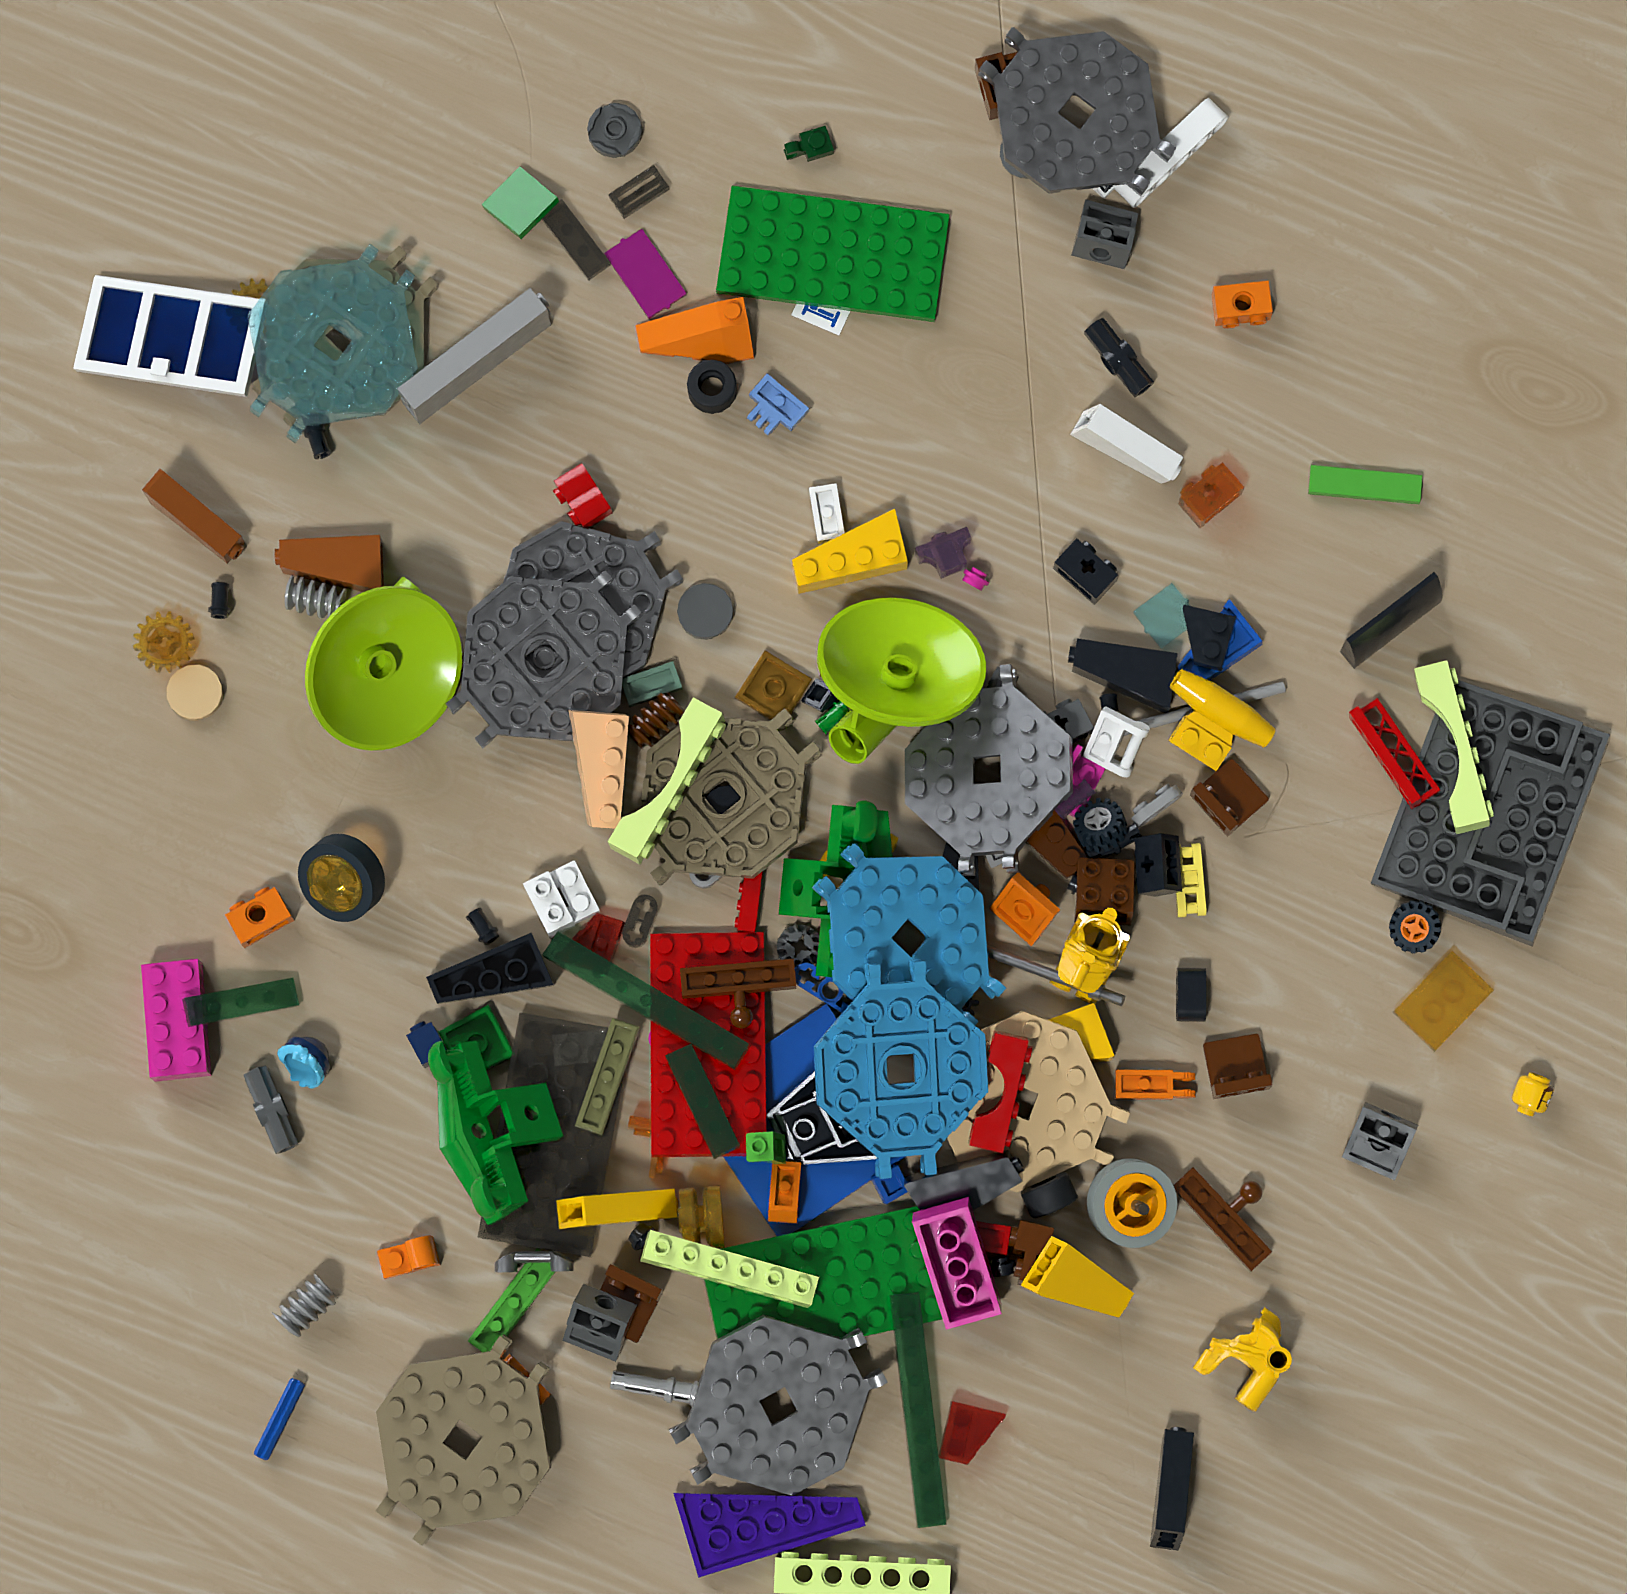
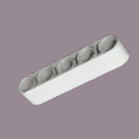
M1210 98L1205 99L1162 139V141L1169 142L1176 147L1170 160L1165 162L1155 152L1151 151L1136 170L1135 174L1141 175L1150 181L1148 188L1142 196L1138 195L1126 184L1116 185L1114 189L1133 208L1137 207L1225 124L1229 117Z

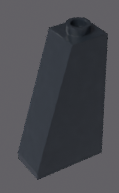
M1078 638L1076 646H1070L1068 663H1073L1072 672L1162 713L1169 712L1172 697L1170 684L1175 676L1178 653Z
M1006 1150L1003 1153L998 1152L937 1168V1174L925 1175L921 1172L911 1174L905 1177L904 1187L920 1211L969 1197L972 1210H975L1023 1182L1022 1172L1025 1168L1017 1155L1012 1157L1010 1152Z
M1182 1427L1165 1429L1162 1437L1150 1547L1179 1551L1185 1533L1194 1433L1187 1432Z

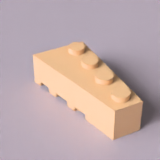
M568 710L587 824L591 827L615 829L621 820L629 716L618 713Z

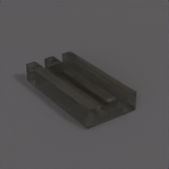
M653 165L608 194L616 209L621 213L623 219L667 192L669 186ZM653 175L655 176V179L648 182L644 186L640 187L639 189H637L636 191H634L633 193L619 201L618 197L622 196L632 188L636 187ZM658 184H660L659 187H657L656 189H654V190L651 191L650 193L646 194L645 196H643L642 198H640V199L637 200L636 202L632 203V204L629 205L628 207L624 208V206H626L627 204H629L630 202H632V201L635 200L636 198L640 197L641 195H643L644 193H646L647 191H649V190L652 189L653 187H655V186H657Z

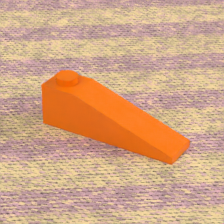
M743 297L713 302L635 325L641 353L670 357H690L693 360L712 359L722 361L725 364L754 359Z

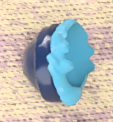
M292 1037L284 1046L278 1049L277 1055L279 1060L290 1073L291 1081H299L300 1087H308L309 1089L318 1087L324 1081L330 1069L329 1054L324 1043L313 1037Z

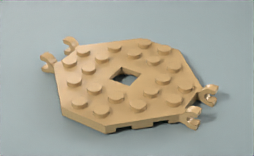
M1020 1011L1007 1019L981 1029L986 1038V1057H988L993 1031L1028 1038V1045L1033 1046L1029 1063L1024 1062L1022 1073L1026 1074L1024 1088L1038 1093L1028 1119L1017 1116L1016 1119L1011 1118L1009 1130H1013L1010 1147L1005 1146L1004 1151L1008 1150L1012 1157L1017 1155L1025 1170L1022 1172L1023 1182L1009 1190L1019 1192L1089 1159L1104 1165L1112 1163L1113 1153L1096 1148V1143L1107 1116L1127 1123L1130 1112L1110 1104L1078 1032L1025 1011ZM988 1059V1093L981 1101L979 1100L965 1120L947 1137L958 1162L998 1153L969 1146L968 1144L974 1114L992 1109L1001 1099L1004 1090V1080L1001 1072Z

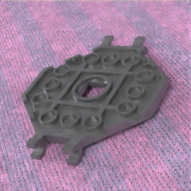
M1012 27L1006 34L1007 38L1004 42L1018 51L1016 56L1001 74L987 60L980 67V72L978 73L979 77L994 87L1004 160L1049 194L1058 193L1063 190H1083L1098 188L1103 185L1115 184L1116 186L1126 184L1134 192L1142 196L1148 188L1150 181L1141 175L1135 174L1136 170L1151 151L1155 152L1165 162H1168L1176 150V147L1169 142L1162 141L1159 137L1148 63L1104 31L1027 41L1017 29ZM1071 96L1079 97L1094 108V112L1081 129L1058 114Z
M561 521L512 549L504 582L509 577L515 576L530 579L591 583L606 570L613 578V582L599 593L619 617L622 616L634 604L642 612V616L627 627L623 678L645 667L665 593L667 590L682 584L683 578L678 570L671 572L662 579L658 577L645 554L646 551L653 550L661 545L655 531L643 539L635 541ZM546 640L525 657L541 678H544L563 662L562 658Z
M606 570L591 583L511 576L468 612L461 691L450 699L446 706L455 714L469 701L488 723L489 727L475 737L476 742L482 749L497 735L574 742L568 710L612 713L620 706L627 627L642 616V612L634 604L622 616L619 617L599 593L613 582V578ZM546 640L562 658L563 662L544 678H541L525 657Z
M1011 664L1000 665L1002 687L982 688L976 701L966 711L948 721L926 726L905 749V804L960 854L958 872H963L964 877L975 876L974 856L1003 854L1002 868L1007 869V873H1019L1018 852L1026 845V840L1036 830L1038 831L1053 815L1052 812L1063 800L1066 801L1073 793L1072 738L1016 688L1017 671L1012 669ZM1000 756L1001 782L975 784V761L978 758Z
M762 1315L713 1341L688 1418L683 1423L669 1429L676 1444L694 1433L708 1461L690 1469L697 1485L716 1473L793 1496L843 1469L868 1391L888 1383L880 1368L863 1378L858 1371L848 1350L867 1343L860 1329L857 1328L843 1337H837ZM785 1387L796 1407V1411L773 1424L769 1421L760 1400Z

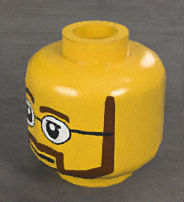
M1529 1072L1528 1076H1521L1512 1094V1101L1519 1105L1517 1111L1532 1117L1535 1112H1545L1554 1093V1088L1550 1085L1551 1080L1533 1072Z

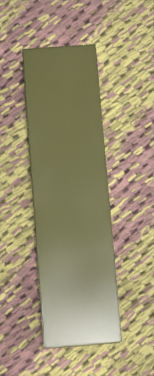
M612 1018L575 1127L603 1136L640 1029L639 1026Z

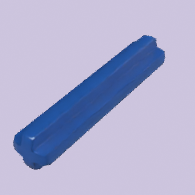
M295 1378L289 1380L254 1451L255 1456L263 1460L269 1459L305 1387L303 1382Z

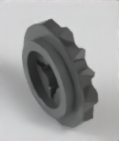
M795 924L785 929L777 941V953L780 960L794 959L795 967L801 963L814 965L817 962L819 935L808 925ZM804 936V946L808 947L811 951L801 950L795 958V948L788 942L798 943L799 939Z

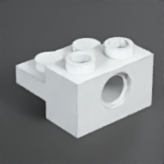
M575 860L550 873L547 871L523 883L550 939L600 912ZM558 889L562 891L568 903V907H566Z

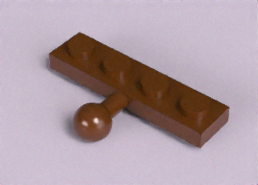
M794 959L680 968L682 999L734 995L735 1008L731 1012L730 1020L739 1029L747 1028L753 1021L752 1011L746 1007L745 993L796 989Z
M1194 1167L1173 1185L1175 1192L1250 1272L1272 1253L1268 1246L1237 1214L1245 1205L1257 1203L1261 1199L1263 1192L1257 1182H1245L1240 1188V1195L1229 1205Z

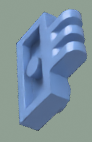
M768 374L749 393V397L758 405L750 412L747 419L752 422L758 415H761L755 426L761 429L768 421L770 424L764 430V433L768 436L780 423L792 431L809 412V408Z

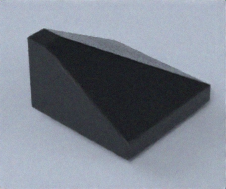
M815 678L801 699L802 703L822 713L833 706L834 702L840 701L829 690L825 682Z

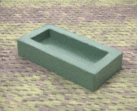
M673 661L625 677L622 680V687L629 707L656 699L659 693L667 695L666 692L671 694L683 689Z

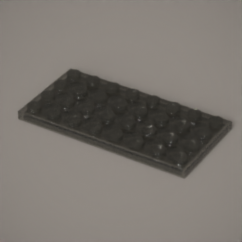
M519 1013L506 1088L546 1083L563 1137L555 1141L511 1147L528 1202L502 1220L491 1225H487L484 1218L481 1217L478 1231L479 1239L592 1257L597 1226L559 1229L556 1200L603 1195L625 1072L603 1136L577 1128L575 1124L608 1032V1027ZM502 1109L496 1138L509 1133ZM524 1109L526 1117L533 1121L531 1112Z

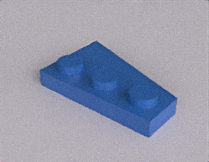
M1230 599L1223 606V610L1220 613L1235 616L1236 623L1222 672L1263 645L1261 638ZM1191 649L1177 666L1178 672L1183 669L1209 681L1222 673L1221 671L1194 665Z

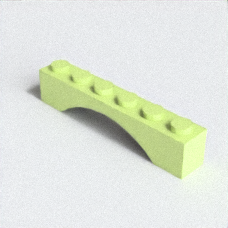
M1447 660L1414 668L1421 702L1432 709L1444 721L1458 749L1459 774L1455 789L1449 800V809L1456 834L1489 827V818L1494 817L1490 800L1484 801L1482 791L1487 790L1483 773L1477 774L1475 764L1480 763L1476 747L1470 748L1468 738L1473 737L1469 720L1463 721L1461 711L1465 710L1462 694L1456 695L1454 685L1459 684L1455 668L1449 669Z
M695 698L691 700L679 721L681 750L677 766L670 781L662 792L648 805L635 813L621 818L608 840L612 850L638 864H641L644 858L648 859L655 847V844H653L658 834L662 835L669 824L667 818L672 810L676 811L681 805L683 791L686 786L690 787L694 783L698 774L696 769L701 762L705 763L710 756L712 742L715 738L719 739L726 727L723 713Z

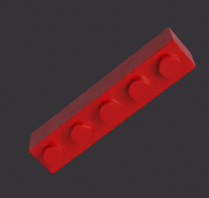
M763 871L754 879L744 878L743 882H740L739 893H742L741 900L737 901V910H740L739 917L735 918V928H738V932H756Z

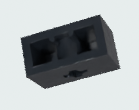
M1076 538L1054 562L1053 569L1095 605L1117 582V568L1107 559L1102 561L1095 554L1096 550L1087 541L1081 542ZM1083 566H1084L1085 568H1088L1089 566H1092V567H1093L1092 573L1089 572V571L1086 572V573H1083V572H1082Z
M1158 833L1134 838L1138 894L1157 897L1182 892L1179 836Z

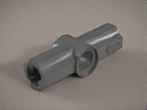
M267 1066L257 1067L244 1074L245 1082L255 1102L253 1107L262 1127L266 1129L275 1154L286 1152L298 1146V1139L288 1119L289 1112L280 1092H277Z

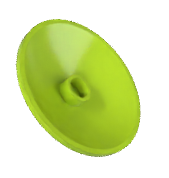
M402 577L394 586L367 590L343 603L329 616L318 631L306 662V695L313 715L319 724L340 742L357 749L370 751L392 749L422 735L445 712L447 708L446 703L453 698L459 683L462 668V647L455 623L437 601L424 594L405 577Z
M905 598L870 599L843 609L826 624L819 638L817 648V664L823 681L837 699L850 708V711L830 730L829 742L839 757L853 764L862 763L897 726H929L957 717L976 701L982 691L986 676V661L983 650L976 637L962 622L935 606Z

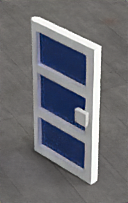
M95 275L73 369L83 373L248 397L268 301L265 299Z

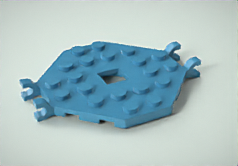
M855 843L851 847L847 846L840 855L855 867L852 873L837 890L827 876L819 879L812 887L827 901L828 913H830L831 929L829 930L830 950L833 953V983L853 1001L867 985L864 963L880 964L881 983L912 981L909 960L921 959L926 961V981L972 1024L976 1025L979 1021L961 1008L979 987L991 999L995 996L999 997L1006 989L1001 982L989 976L983 895L943 856L866 858L863 851ZM906 920L914 924L925 936V941L911 957L892 939Z
M921 959L909 960L912 981L881 983L880 964L864 963L867 985L814 1045L817 1105L876 1156L875 1176L880 1179L892 1178L890 1157L921 1155L920 1172L925 1175L937 1174L935 1153L941 1148L942 1143L951 1132L955 1131L965 1120L979 1100L981 1101L988 1093L985 1034L926 981V961ZM913 1054L915 1082L888 1084L887 1057L891 1055Z

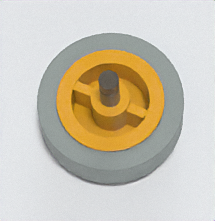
M1121 1159L1108 1164L1095 1176L1087 1195V1210L1093 1226L1102 1236L1123 1247L1140 1248L1155 1243L1168 1232L1176 1216L1177 1196L1171 1180L1159 1168L1139 1159Z

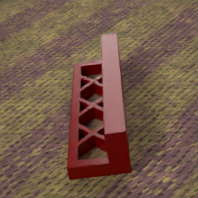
M1378 698L1361 709L1357 706L1349 711L1350 720L1411 809H1414L1440 792L1439 787ZM1377 708L1382 716L1380 726L1371 725L1365 714ZM1385 721H1386V723L1388 724V726H1389L1390 728H1385V727H1384V722H1385ZM1382 732L1391 733L1398 739L1396 749L1386 747L1381 740ZM1400 743H1401V745L1403 746V748L1405 749V751L1399 750V748H1400ZM1398 755L1407 756L1414 762L1412 772H1406L1401 769L1397 763ZM1416 767L1418 768L1421 774L1415 773ZM1413 779L1426 780L1431 789L1420 796L1412 785Z

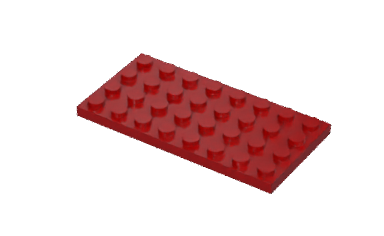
M764 932L650 934L651 1158L746 1156V1134L766 1132L765 992L745 993L746 1007L752 1011L753 1021L747 1028L739 1029L730 1020L731 1012L735 1008L734 995L682 999L680 968L764 961Z

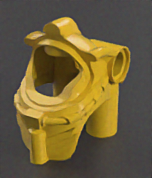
M1113 908L1105 909L1103 914L1091 916L1082 912L1079 913L1064 943L1061 959L1055 969L1058 971V976L1062 981L1081 990H1077L1075 996L1090 1004L1094 1003L1096 1005L1097 1000L1089 998L1088 994L1084 992L1094 993L1102 984H1106L1110 974L1116 970L1130 941V935L1123 933L1119 924L1115 921L1117 912ZM1099 932L1104 933L1098 948L1093 946ZM1051 980L1049 982L1066 992H1070L1072 989Z
M1266 1307L1260 1312L1262 1314L1260 1319H1254L1250 1334L1238 1335L1232 1340L1212 1337L1209 1344L1210 1349H1205L1193 1366V1369L1200 1374L1207 1375L1228 1357H1234L1243 1362L1253 1373L1235 1399L1253 1412L1257 1411L1278 1381L1280 1373L1290 1368L1292 1363L1290 1352L1280 1346V1319ZM1276 1351L1283 1356V1364L1279 1368L1273 1367L1270 1363L1271 1354Z

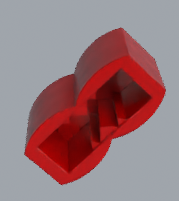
M582 463L554 480L556 488L553 492L560 504L566 502L571 509L567 514L575 526L581 525L582 528L588 529L613 514L608 502Z

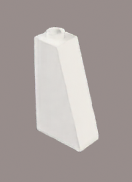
M1101 404L1083 411L1070 434L1161 484L1170 480L1173 481L1182 468L1179 465L1183 459L1181 455Z

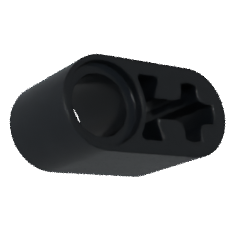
M1177 968L1176 1021H1206V968Z

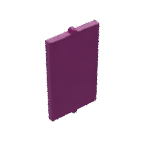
M643 229L626 239L622 238L619 244L604 253L648 319L664 309L669 310L670 305L687 295Z

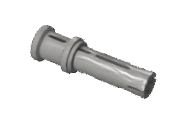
M614 1370L610 1389L664 1398V1401L667 1403L672 1401L689 1403L692 1407L699 1381L694 1383L676 1381V1377L667 1378V1380Z

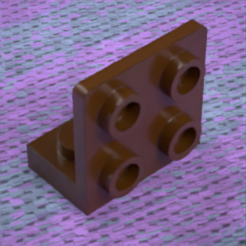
M1233 759L1227 761L1204 783H1198L1190 793L1192 799L1227 837L1269 800L1266 794Z
M1078 858L1074 923L1081 912L1091 916L1103 914L1105 909L1113 908L1117 912L1115 921L1119 925L1131 926L1134 904V861Z
M1259 1034L1216 1040L1203 1044L1213 1100L1269 1090L1272 1087L1271 1075H1267Z
M610 1264L600 1290L637 1305L625 1338L638 1343L663 1291Z

